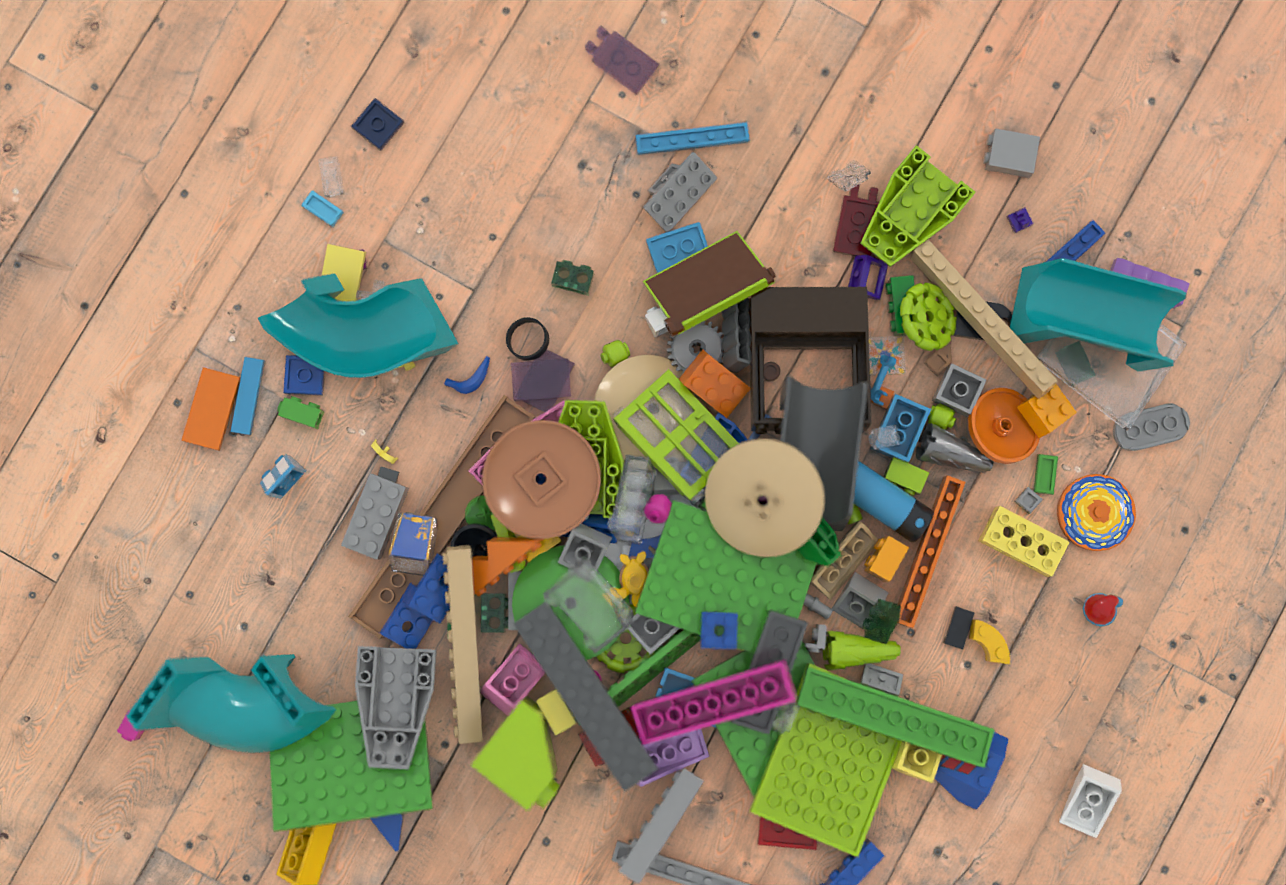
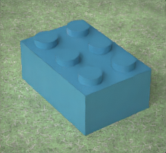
M893 395L870 449L890 458L895 457L908 463L931 409L900 395Z

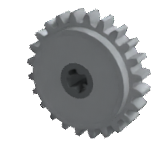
M705 321L679 335L674 337L670 335L673 341L667 342V345L671 346V348L667 349V352L672 354L668 356V359H673L671 365H677L676 371L682 370L684 373L700 353L699 351L694 353V348L692 347L695 346L696 348V345L700 346L701 351L703 349L723 365V360L721 359L724 355L723 339L720 338L723 332L717 333V326L712 328V322L706 325Z

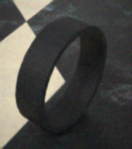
M525 317L516 320L509 327L506 334V344L510 352L518 359L531 361L545 353L549 345V334L540 321ZM524 323L539 324L544 331L542 347L536 353L529 356L516 354L511 346V337L515 329Z

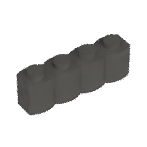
M748 297L721 311L724 318L722 322V332L724 334L722 346L725 352L723 355V366L734 373H738L748 366L752 360L749 348L751 344L749 332L751 321L748 314L750 310Z

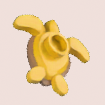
M644 551L638 553L637 557H628L626 554H620L619 559L624 564L619 575L622 588H607L609 595L618 600L625 599L629 594L632 595L631 601L635 608L637 607L649 572L648 567L643 562L646 558Z

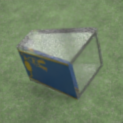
M410 512L398 513L389 551L391 571L421 576L425 574L433 561L438 530L437 518L430 515L418 516Z

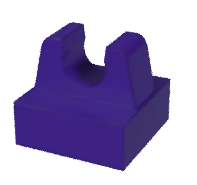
M1025 207L1007 216L1015 233L1034 224Z

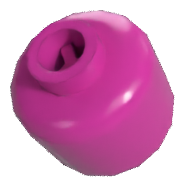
M653 495L649 498L644 508V514L653 523H664L669 517L672 503L664 495Z

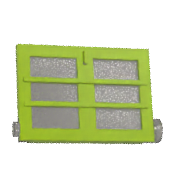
M669 369L625 409L621 406L613 414L615 416L613 421L618 425L617 427L692 505L705 495L704 487L707 484L712 468L719 458L739 444Z

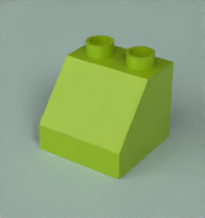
M529 696L520 701L471 764L472 767L527 811L534 803L544 809L560 786V784L553 780L558 769L548 721L539 705Z

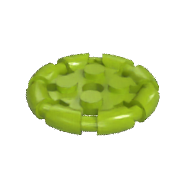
M932 283L916 284L906 292V297L901 302L900 316H902L903 330L907 337L923 350L942 349L951 341L950 337L954 335L956 330L957 317H954L953 312L955 307L943 294L939 286ZM925 313L928 314V316H929V321L926 320V314H925Z
M629 603L627 621L636 614V608L631 603ZM624 626L621 634L624 632L629 633L631 641L628 644H624L619 636L606 651L596 656L599 662L602 661L607 665L606 668L618 673L634 671L639 667V663L642 660L650 658L655 654L654 652L650 654L647 651L641 657L638 653L644 647L626 626ZM610 650L616 655L613 660L607 656ZM631 657V663L624 664L623 658Z

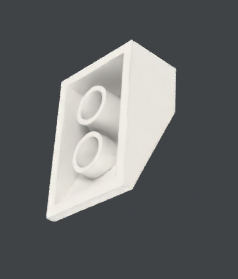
M1083 764L1074 781L1059 822L1097 838L1122 792L1121 780Z

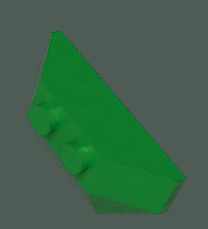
M823 517L813 535L797 548L806 560L829 567L841 556L836 533Z

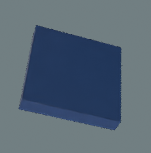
M374 98L351 127L381 151L405 122Z

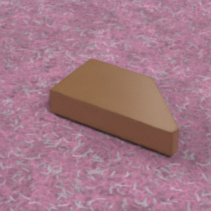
M952 340L942 349L936 350L924 362L936 376L952 363Z

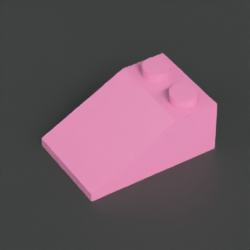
M519 643L484 684L480 694L509 717L520 701L529 694L542 678L545 671L535 656Z

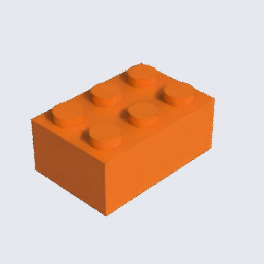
M703 349L679 378L687 388L726 418L751 389L745 382Z

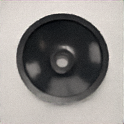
M472 523L463 526L454 534L451 547L470 545L471 558L474 556H488L487 541L498 536L488 526Z

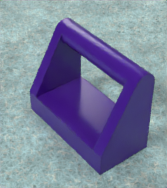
M869 255L855 256L848 287H866L870 265L880 266L875 292L867 291V298L880 300L888 265L882 260Z

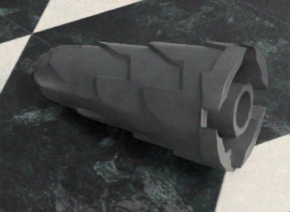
M928 424L919 439L921 447L917 446L916 449L917 460L940 466L943 464L956 469L962 468L977 473H986L991 471L994 462L984 456L977 448L937 425Z

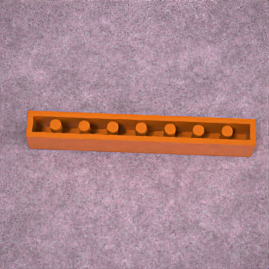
M948 475L943 477L932 507L934 516L921 537L892 622L914 629L966 482Z

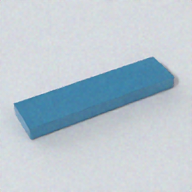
M244 357L230 432L251 435L264 360Z

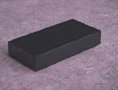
M955 606L944 644L959 649L964 648L974 612Z

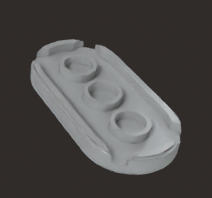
M1176 404L1159 405L1127 413L1119 417L1113 427V436L1121 448L1128 451H1137L1180 440L1189 429L1190 419L1187 412Z

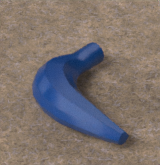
M486 356L469 379L459 382L446 378L444 385L454 388L463 394L476 391L485 379L490 358Z

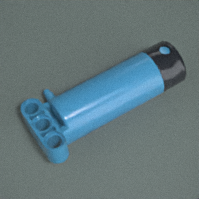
M858 460L854 504L910 542L917 541L931 523L934 511Z

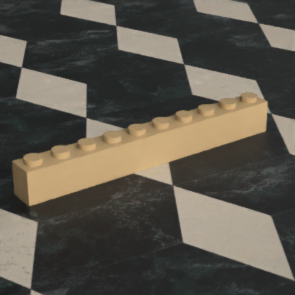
M929 240L913 251L911 260L933 284L942 289L943 294L949 299L956 310L1038 399L1055 386L1058 380Z
M470 545L446 547V553H443V565H447L448 572H444V582L449 585V592H445L446 604L450 603V611H446L447 623H451V630H448V642H452L453 649L449 650V660L454 663V668L450 669L451 681L455 680V688H451L452 700L456 699V707H453V719L457 718V726H454V737H458L459 744L483 742Z

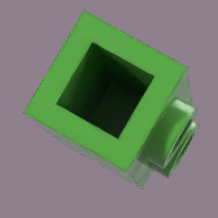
M293 396L290 399L284 397V400L280 401L277 409L279 412L278 416L315 429L319 428L324 411L319 409L320 405L311 402L306 405L301 403L302 399Z

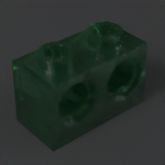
M567 260L557 261L551 284L552 287L589 296L595 274L589 266L580 265L578 267ZM563 270L570 273L565 279L559 277L560 272ZM581 275L588 277L585 283H579L577 279Z
M482 593L481 633H505L506 629H508V617H506L508 597H506V594ZM495 597L501 602L500 607L497 609L491 606V600ZM493 617H497L500 620L498 628H493L490 624Z
M878 598L875 606L872 605L870 608L869 617L863 621L862 629H865L864 638L887 644L900 620L901 605Z

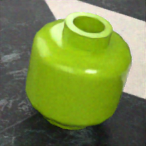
M616 340L604 345L603 353L600 354L603 363L613 368L618 363L628 359L630 351L625 342L622 343L620 340Z
M938 403L936 406L933 405L927 418L929 419V424L932 423L944 430H947L948 427L952 429L957 420L954 417L955 411L942 403Z

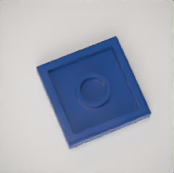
M286 355L283 393L323 396L324 371L298 356Z

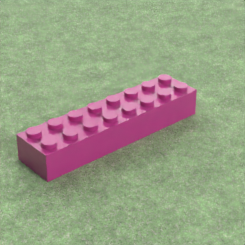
M786 659L637 702L631 706L642 744L645 745L791 703L798 697Z

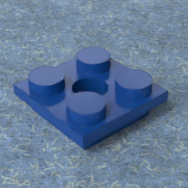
M702 612L701 648L737 649L738 613ZM716 625H721L724 629L721 636L714 634V627Z

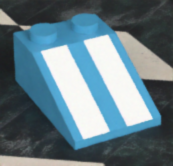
M287 454L281 455L275 461L276 465L274 468L267 470L262 476L263 480L260 484L268 496L282 499L307 471Z

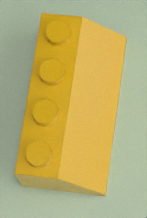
M337 823L290 830L276 875L292 885H317Z

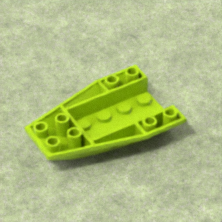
M917 145L892 174L860 243L889 267L951 223L976 193L963 181L956 184L928 162L931 156Z

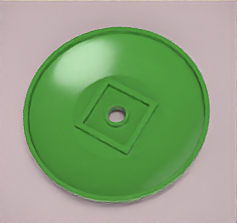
M565 545L554 547L533 558L519 575L512 597L514 621H518L544 602H549L586 660H589L606 651L620 636L628 617L629 595L622 600L615 599L609 595L608 587L618 589L622 587L619 581L620 571L606 556L603 557L595 577L592 579L559 564L558 561ZM567 598H574L577 604L574 609H568L565 606Z

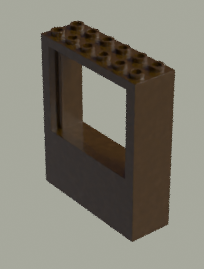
M766 287L749 296V316L751 321L749 328L751 344L749 347L752 354L750 363L751 431H755L756 434H767V431H775V434H781L783 418H765L764 350L852 349L853 386L860 382H867L862 434L864 431H867L871 424L867 287Z

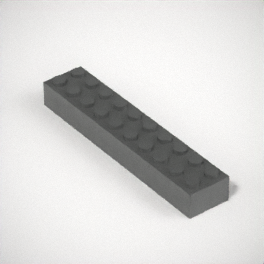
M544 602L513 623L623 791H627L655 772L658 766L549 602Z

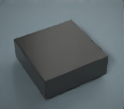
M380 467L378 476L397 483L400 472Z

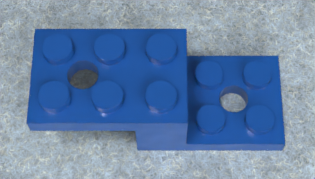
M438 553L436 554L417 586L412 583L409 584L380 631L381 635L406 649H416L433 620L441 624L446 611L450 609V603L446 604L445 592H449V585H440L439 579L444 575V572H448L447 565H443V556ZM410 621L411 628L408 631H403V623Z

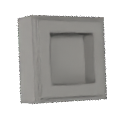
M1026 487L1014 502L1028 514H1031L1043 499L1029 487Z

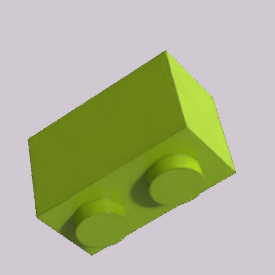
M893 457L883 477L896 486L903 488L909 495L914 496L915 494H921L929 472Z

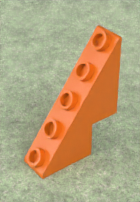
M494 537L487 541L488 556H474L471 558L474 595L476 594L479 597L485 593L487 585L493 586L500 580L499 576L502 573L506 575L514 569V563L518 562L520 564L528 558L526 554L530 550L533 553L542 546L540 542L543 539Z

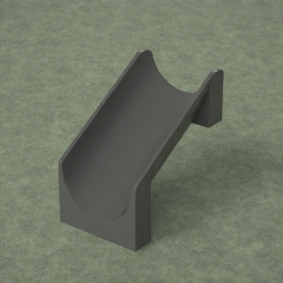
M787 375L780 391V410H784L780 442H784L799 450L814 465L824 489L822 517L834 531L842 532L853 512L867 397V382H860L855 386L844 389H817L800 384L792 376Z

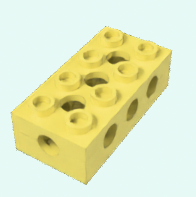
M1002 506L994 508L978 540L1046 577L1053 576L1069 544V541ZM1004 528L1009 530L1008 537H1005L1003 534ZM1022 536L1027 541L1025 546H1023L1020 542ZM1039 546H1042L1044 549L1043 555L1038 553Z

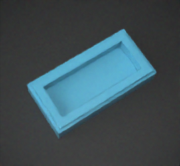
M313 190L301 205L331 227L335 226L344 213Z

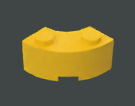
M972 620L969 639L976 641L982 646L985 652V661L1010 664L1009 648L999 631L983 621Z

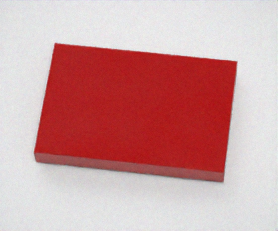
M760 816L758 845L817 850L816 839L771 820H765V818Z

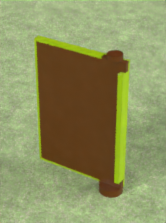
M735 231L649 277L643 283L667 317V319L663 320L669 334L674 337L775 283L774 278H776V275L771 267L765 268L739 232Z

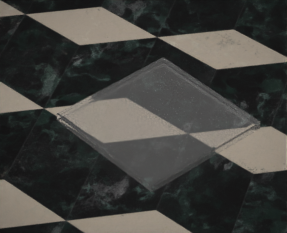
M1161 323L1157 333L1159 353L1174 360L1175 363L1187 343ZM1064 336L1049 339L1037 356L1049 371L1126 431L1132 427L1171 369V367L1138 372L1125 365L1128 353Z

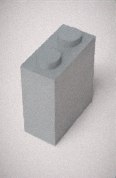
M995 128L987 138L986 145H989V150L984 155L983 163L986 164L985 170L1030 178L1034 174L1040 137Z

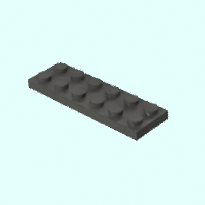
M769 610L749 669L786 659L789 672L791 673L808 622ZM779 706L732 719L731 723L769 735Z

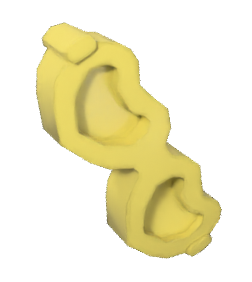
M377 440L371 444L376 453L391 464H394L398 459L386 453L390 449L388 446L382 450L377 444Z

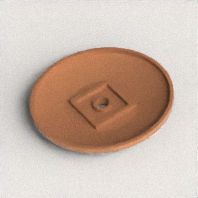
M549 420L525 422L505 432L489 451L482 474L484 496L494 516L511 531L534 539L558 537L579 526L592 511L599 495L601 482L597 457L585 438L574 429ZM543 473L546 480L543 484L539 485L536 483L535 477L537 474Z

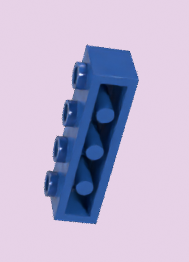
M867 838L862 845L859 856L848 855L838 870H833L828 876L829 879L820 885H858L885 855Z

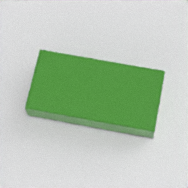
M1037 455L1033 489L1035 493L1054 495L1057 456Z

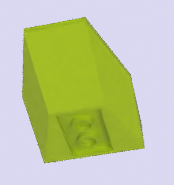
M566 400L558 423L564 424L582 435L592 447L599 463L601 476L600 490L590 514H603V518L623 519L626 515L624 459L605 401Z

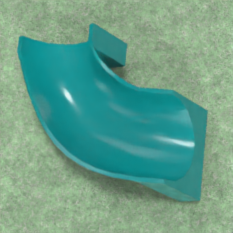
M335 273L307 278L301 281L306 291L300 297L286 306L258 318L261 326L269 335L298 357L323 371L344 377L363 378L389 372L405 363L447 353L459 344L422 278L390 284L367 298L347 302L334 299L344 291Z
M294 654L261 656L251 669L254 676L232 674L209 657L167 659L126 717L136 731L179 727L193 737L215 747L237 752L263 753L278 750L302 739L328 721L336 709L314 701L295 686L287 670V667L296 658Z

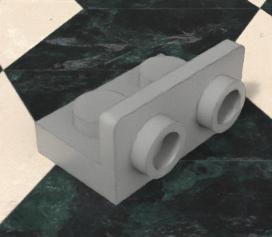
M816 624V628L812 629V640H815V643H804V647H807L809 652H820V649H825L827 625Z
M865 664L860 684L898 697L903 674L873 664Z

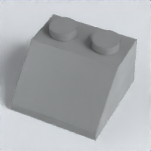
M580 524L572 529L558 563L594 579L612 537L584 524Z
M855 572L845 585L832 609L865 630L882 608L888 592Z

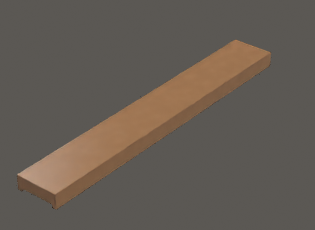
M503 395L419 515L433 518L428 560L391 555L348 616L350 619L377 636V638H383L380 631L409 584L418 585L436 554L441 555L464 522L465 509L468 503L473 498L483 495V486L472 476L469 470L505 432L519 424L535 419L536 417Z

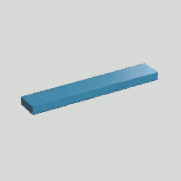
M747 122L635 135L638 155L739 144L750 141Z

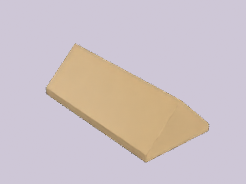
M857 521L838 543L841 556L829 567L820 565L813 573L810 583L831 600L872 551L878 539L861 521Z

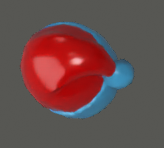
M1092 594L1083 604L1084 616L1093 625L1100 627L1110 625L1117 616V607L1123 605V600L1111 594Z

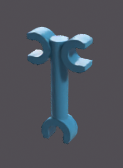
M885 354L880 358L882 366L873 387H870L871 400L880 406L884 403L880 402L879 398L882 395H888L880 390L888 369L896 364L895 358L891 356L889 358Z

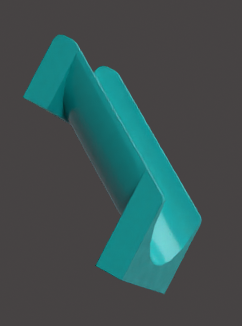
M1060 258L1022 268L1010 329L1024 344L1064 336L1128 353L1125 365L1138 372L1174 366V360L1159 353L1157 333L1167 313L1179 302L1185 300L1187 294L1178 288Z

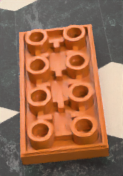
M203 367L181 441L220 451L241 377Z

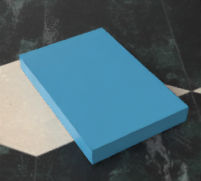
M700 222L646 239L657 273L708 246Z

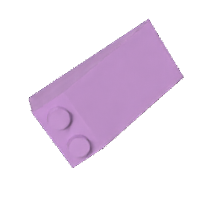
M697 729L645 744L644 747L658 766V769L637 783V785L642 787L709 757L702 730Z

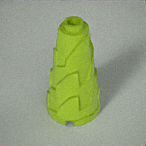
M826 631L828 636H826L825 649H822L823 660H828L829 664H824L826 670H840L863 664L882 663V661L897 659V656L901 654L900 645L896 641L844 634V632Z

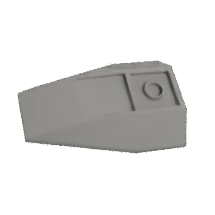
M358 646L355 689L369 767L409 769L434 691L437 650Z

